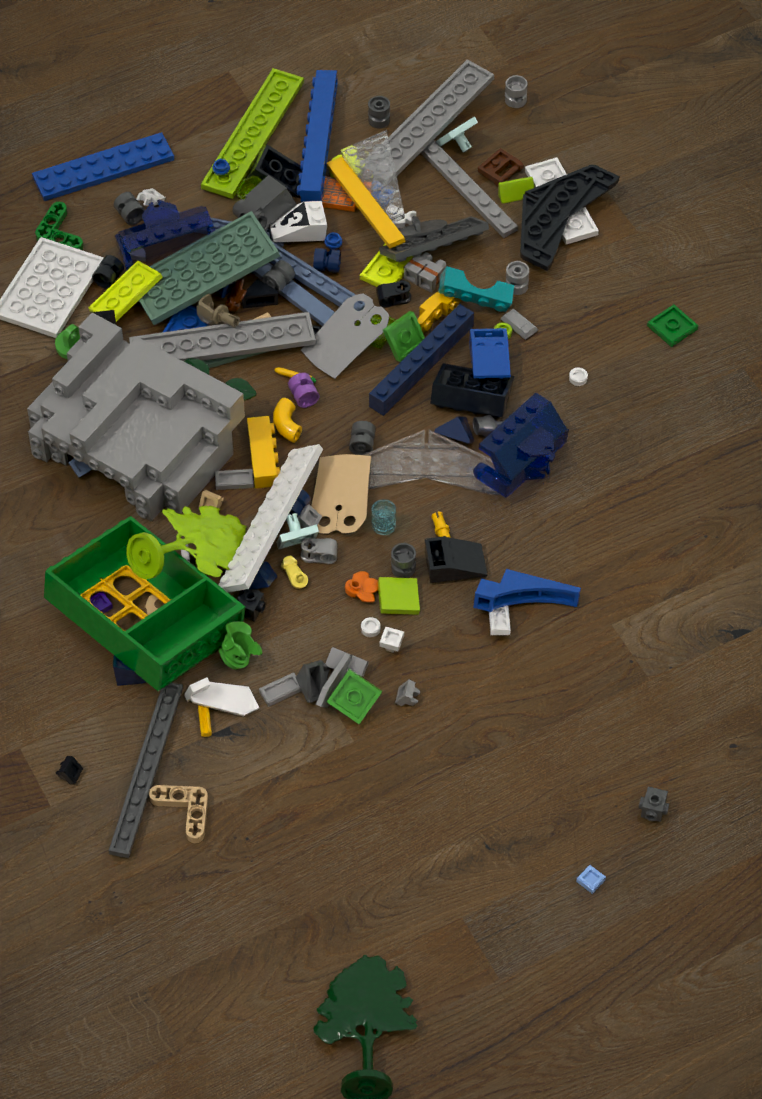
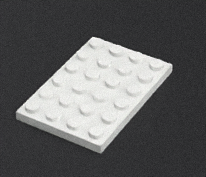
M40 237L0 299V320L56 338L92 284V275L104 257Z

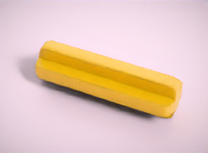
M198 705L201 736L210 737L212 731L209 707Z

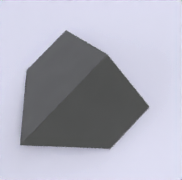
M322 660L304 664L296 676V680L308 703L318 700L321 690L328 680L330 668Z

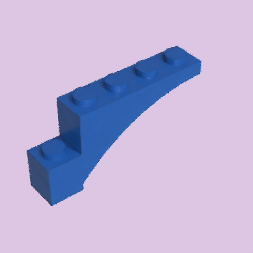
M506 569L500 583L481 579L475 592L473 608L492 612L494 609L509 605L533 602L556 603L577 607L581 588Z

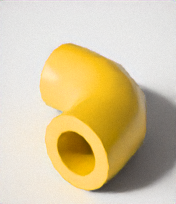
M281 398L273 412V423L280 435L295 443L301 435L302 426L296 424L291 419L296 409L294 403L287 398Z

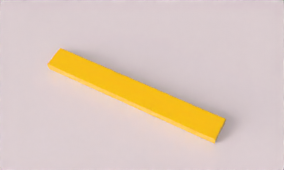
M343 157L327 162L329 171L390 249L405 243V237Z

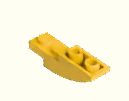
M438 292L428 298L419 307V318L417 319L423 334L431 328L432 323L436 319L438 320L442 314L448 316L458 306L461 299L447 297Z

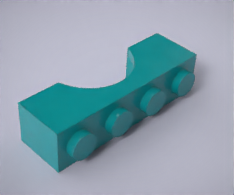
M446 266L441 273L438 293L444 294L447 297L461 299L464 302H472L482 307L487 306L497 311L506 312L512 305L514 285L497 281L494 286L488 289H480L473 286L466 279L464 271Z

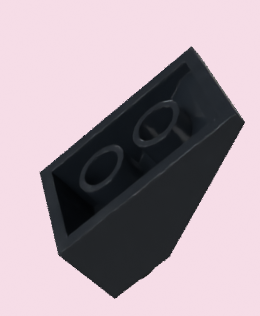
M266 145L258 154L247 180L258 185L269 175L285 186L292 197L299 198L297 196V186L301 184L299 183V173H302L301 165L271 146Z

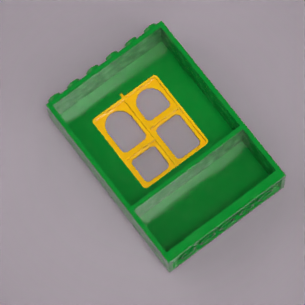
M130 516L125 520H121L113 528L107 529L102 535L92 539L85 546L78 548L68 557H64L54 566H50L45 571L44 598L126 666L134 670L137 675L154 689L159 691L221 648V643L227 633L226 624L235 621L243 622L245 606L204 573L200 572L175 550L164 554V566L162 572L157 577L151 579L138 577L132 571L127 559L129 539L135 534L146 532L153 535L161 546L166 543ZM127 576L137 581L141 587L125 596L115 589L113 582L118 577ZM96 592H107L125 607L111 617H108L90 602V597ZM146 592H150L164 603L163 606L150 615H147L133 603L135 599ZM129 613H134L141 619V621L126 631L116 624L117 621Z

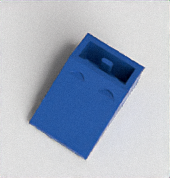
M470 329L469 349L473 377L479 379L510 377L507 329Z

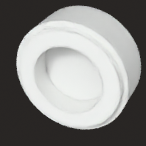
M574 368L570 371L569 381L573 385L582 386L587 382L588 373L583 368Z
M372 617L364 619L361 623L362 634L366 637L377 636L380 633V622Z

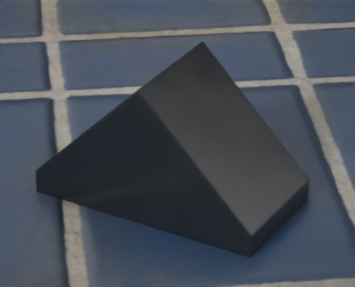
M257 279L246 289L247 292L242 299L243 309L278 305V292Z

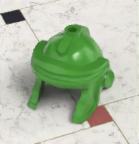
M235 621L226 624L227 633L221 643V649H219L220 656L229 668L234 670L242 669L249 664L250 655H262V649L250 636L252 630L247 623Z

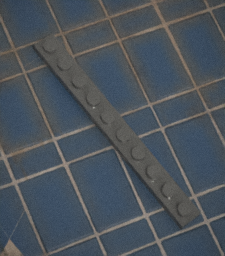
M171 682L160 691L109 848L110 855L124 858L130 857L149 798V791L152 788L183 692V684Z

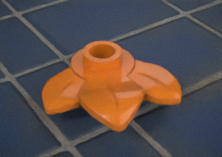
M357 572L353 575L352 579L345 583V592L348 596L358 597L363 602H375L373 593L378 591V580L369 578L368 572Z

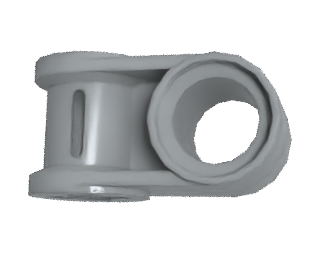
M306 538L302 541L300 556L304 562L325 564L336 562V540L330 538Z

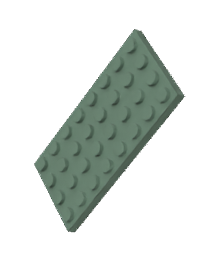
M251 211L149 266L160 272L163 278L139 302L152 324L155 325L196 303L205 295L218 291L280 257L279 251Z

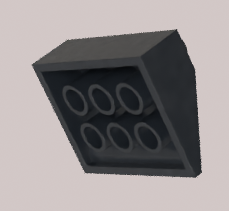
M443 363L432 385L430 404L440 408L450 407L456 411H471L473 414H487L493 418L503 417L515 376L510 375V377L501 379H479L473 377L472 368Z

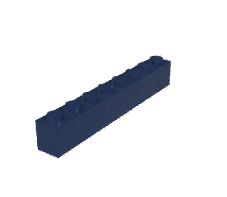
M459 304L369 393V407L384 416L474 327V312Z

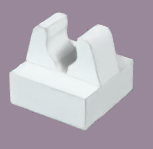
M385 627L380 640V647L392 653L399 651L404 638V631Z

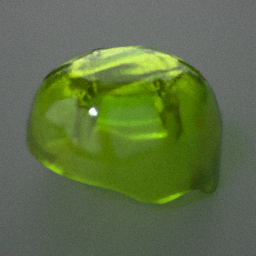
M257 176L243 179L236 189L239 199H245V196L262 180Z

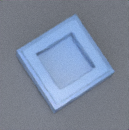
M589 865L577 877L576 882L593 894L606 880V876Z

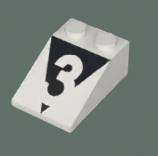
M322 201L299 203L273 224L269 223L272 241H325L327 222Z

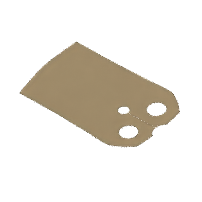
M344 454L320 457L311 507L322 517H329L330 523L325 527L320 526L318 523L319 533L329 534L335 530L341 533H351L357 531L364 523L367 516L371 456ZM337 505L342 506L340 511L335 509ZM347 516L355 517L356 521L352 526L344 524V519Z

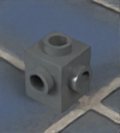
M648 786L645 797L641 796L639 809H642L641 817L649 821L661 822L662 816L667 815L669 803H666L668 791Z

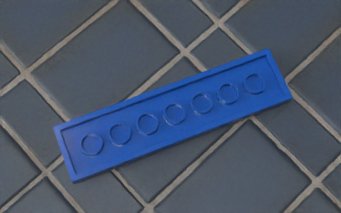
M161 132L33 172L32 177L43 200L47 201L173 161L174 154Z

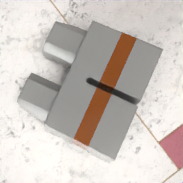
M424 252L421 256H414L404 266V279L415 285L419 284V287L432 293L436 289L441 273L446 268V262L441 259L436 263L432 262V256L427 252Z

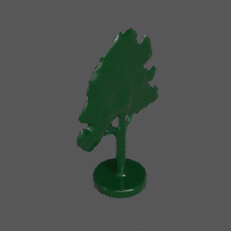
M363 955L357 962L351 964L348 968H344L330 982L329 989L327 990L328 998H325L324 1003L317 1008L318 1014L326 1017L328 1020L327 1022L318 1020L313 1028L314 1033L322 1041L332 1044L345 1036L358 1039L362 1045L363 1070H356L347 1074L341 1082V1093L346 1099H388L392 1095L393 1083L391 1078L385 1073L373 1070V1043L382 1034V1031L391 1032L417 1028V1019L413 1015L409 1016L402 1009L408 1008L412 1004L413 999L410 997L402 999L400 995L396 994L397 990L403 989L407 985L404 972L398 966H395L394 970L389 972L386 968V961L380 956L367 957V955ZM363 1025L365 1027V1036L360 1035L355 1028Z

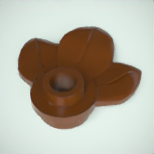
M243 278L238 280L229 292L225 303L229 312L235 313L239 309L241 301L247 292L245 289H242L245 280Z

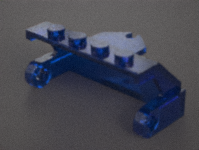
M157 200L160 206L155 208L153 207V202H151L142 214L144 224L118 231V234L115 235L116 244L126 270L133 265L130 256L132 251L207 228V234L216 231L207 208L199 206L179 213L174 204Z
M535 392L479 443V449L491 457L495 467L494 470L485 463H478L474 467L473 473L479 481L507 498L525 480L545 479V474L540 473V471H545L549 475V462H553L555 458L554 453L567 442L569 429L566 428L551 401Z

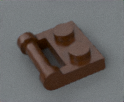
M500 148L478 167V173L499 187L500 182H505L517 171H521L524 165L520 160ZM511 164L512 167L500 177L498 174Z

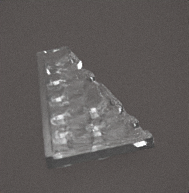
M387 130L341 149V155L391 221L395 223L404 219L405 215Z

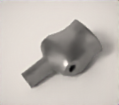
M491 415L474 417L473 429L476 435L489 437L495 435L498 429H508L509 427L508 421H495Z

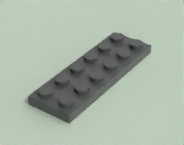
M470 216L447 224V227L439 232L406 238L405 243L389 249L387 245L379 247L380 254L396 262L405 261L407 257L419 256L424 251H434L439 246L453 244V241H462L468 239V236L483 234V231L489 229V224L486 221Z

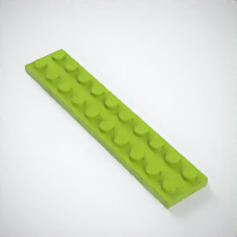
M272 69L216 159H225L230 165V171L225 175H217L211 167L201 183V189L231 199L234 198L253 167L258 154L269 141L304 83L303 77Z

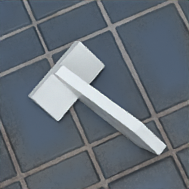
M207 677L189 685L184 694L187 702L192 701V703L239 716H245L259 709L249 687L209 682Z

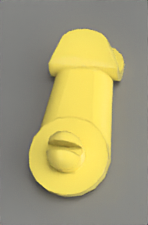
M286 556L283 559L281 568L286 571L291 585L296 589L306 587L308 584L307 575L298 567L297 560L293 556Z

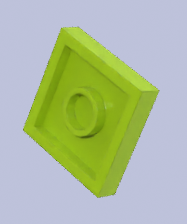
M379 577L380 613L419 615L420 605L417 578Z

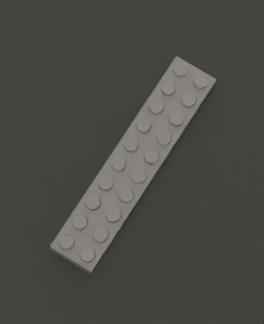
M467 59L360 165V170L388 186L494 80V74Z
M309 312L241 321L235 328L228 324H219L137 336L182 361L190 358L203 361L316 344ZM136 336L129 337V342L131 343Z

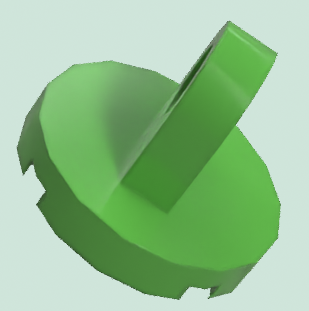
M71 324L56 337L55 347L61 357L67 359V352L80 339L79 327Z

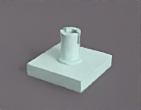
M475 116L438 139L436 143L441 147L453 139L456 140L462 152L470 149L472 145H470L464 135V131L478 123Z
M297 513L292 514V516L290 514L286 518L290 532L281 534L276 543L278 549L300 544L306 538H316L319 533L317 524L301 529Z

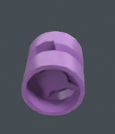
M299 373L289 380L288 387L299 407L307 408L318 401L319 393L309 374Z

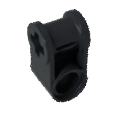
M401 280L379 285L376 288L379 305L388 308L409 303L411 301L410 283Z

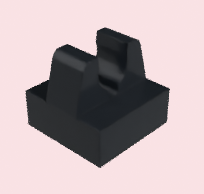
M66 756L65 760L60 763L61 767L59 771H56V774L60 779L66 780L68 784H75L83 767L73 756Z

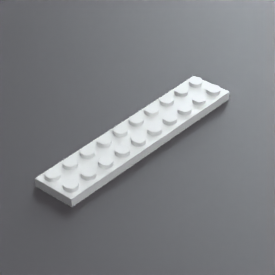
M319 444L293 449L289 452L287 460L282 465L277 478L273 481V485L266 494L263 504L259 507L256 517L252 520L250 528L243 537V541L236 549L233 560L228 564L230 570H226L220 579L219 586L226 592L249 589L323 451Z

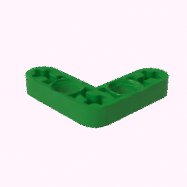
M63 202L53 203L35 231L36 240L38 241L40 237L55 241L57 238H63L64 240L58 243L79 250L84 248L81 237L58 230L67 216V207ZM48 221H56L55 224H47Z

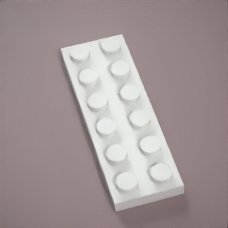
M557 157L525 166L527 176L533 177L534 188L566 175ZM586 207L568 218L562 235L565 244L598 235L599 230Z

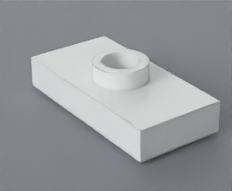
M508 606L489 612L491 635H510Z

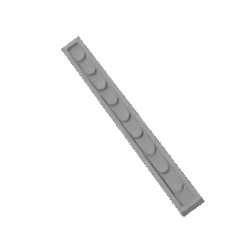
M434 140L421 152L503 238L518 231V226Z

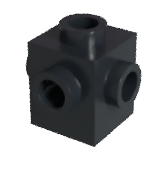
M245 589L237 598L245 606L244 618L255 622L259 613H263L266 607L264 593L257 589Z

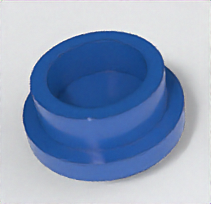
M225 159L216 160L212 167L213 172L217 175H225L230 171V165Z
M329 233L325 238V245L330 249H337L342 245V238L338 233Z

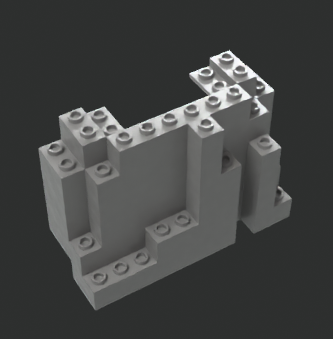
M91 313L79 326L80 339L67 352L68 362L52 378V383L27 408L31 428L28 434L32 455L45 462L52 458L57 463L67 465V454H69L77 461H82L89 465L93 470L102 472L107 478L118 481L125 488L126 500L130 504L136 505V512L142 518L153 521L165 506L182 514L184 506H189L215 476V471H219L232 457V431L245 417L243 393L137 336L129 344L123 340L122 328Z

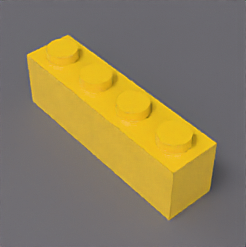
M269 416L247 418L255 488L272 487L273 481L280 473V468L275 465L279 461L278 452L274 453V449H277L276 437L272 438V434H275L274 423H270Z

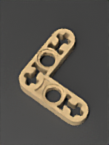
M156 785L150 789V802L155 806L188 807L186 837L191 843H199L204 839L208 807L206 789L203 787ZM157 793H161L160 798H156ZM176 793L184 794L181 800H175L173 796ZM197 795H201L200 805L196 802ZM195 811H199L203 814L198 819H195L191 816L192 813ZM194 825H197L198 832L194 836L192 834L194 832Z

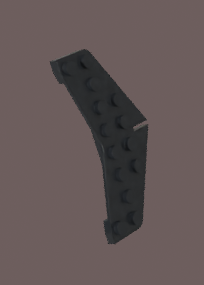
M588 165L525 191V194H523L520 257L548 271L553 264L568 218L615 187L619 182L620 176L599 166Z

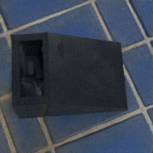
M444 536L425 539V557L430 583L487 577L481 543Z

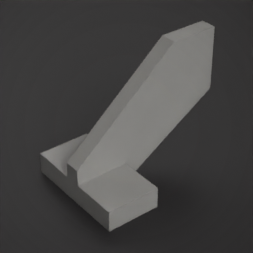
M332 647L325 664L333 668L334 671L323 686L316 705L327 708L329 706V703H327L328 698L349 668L363 677L369 661Z

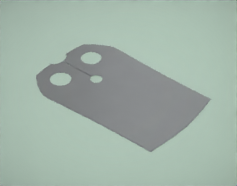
M364 293L349 297L315 334L316 344L304 346L301 351L316 367L331 377L336 378L362 351L383 333V329L388 324L389 314L383 307L375 306L373 299ZM357 301H363L365 307L361 311H356L354 304ZM375 314H379L382 318L381 322L377 325L372 324L370 321L371 317ZM356 320L361 322L359 326L354 325Z

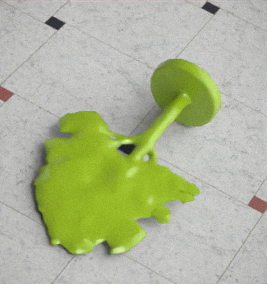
M186 506L182 509L184 515L176 513L173 509H163V514L168 518L174 529L178 531L176 541L161 546L158 540L149 533L135 534L129 539L127 544L128 563L138 577L151 579L157 577L162 572L165 553L174 550H186L196 558L197 568L200 572L212 577H220L223 571L217 566L230 570L228 564L233 560L236 549L243 541L247 527L242 525L239 518L233 515H220V508L214 506L199 507L201 515L192 513L191 509ZM193 543L197 549L188 548L186 545Z

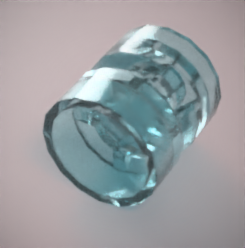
M385 499L376 501L371 510L372 528L380 535L390 534L396 528L395 504Z

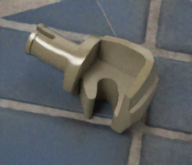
M210 293L199 300L197 315L202 322L209 325L226 323L233 328L238 326L240 322L238 316L228 313V307L225 305H219L214 311V303Z

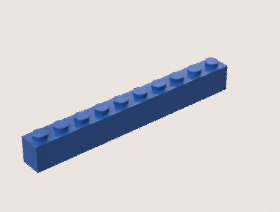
M317 70L316 77H313L312 80L314 89H311L312 100L309 101V111L311 112H308L307 115L309 124H306L307 136H304V147L306 148L302 150V158L304 160H301L302 173H299V183L301 184L297 186V196H300L301 203L322 201L326 163L328 161L338 86L337 70Z

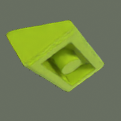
M533 177L500 182L498 196L501 203L523 200L525 191L534 188Z

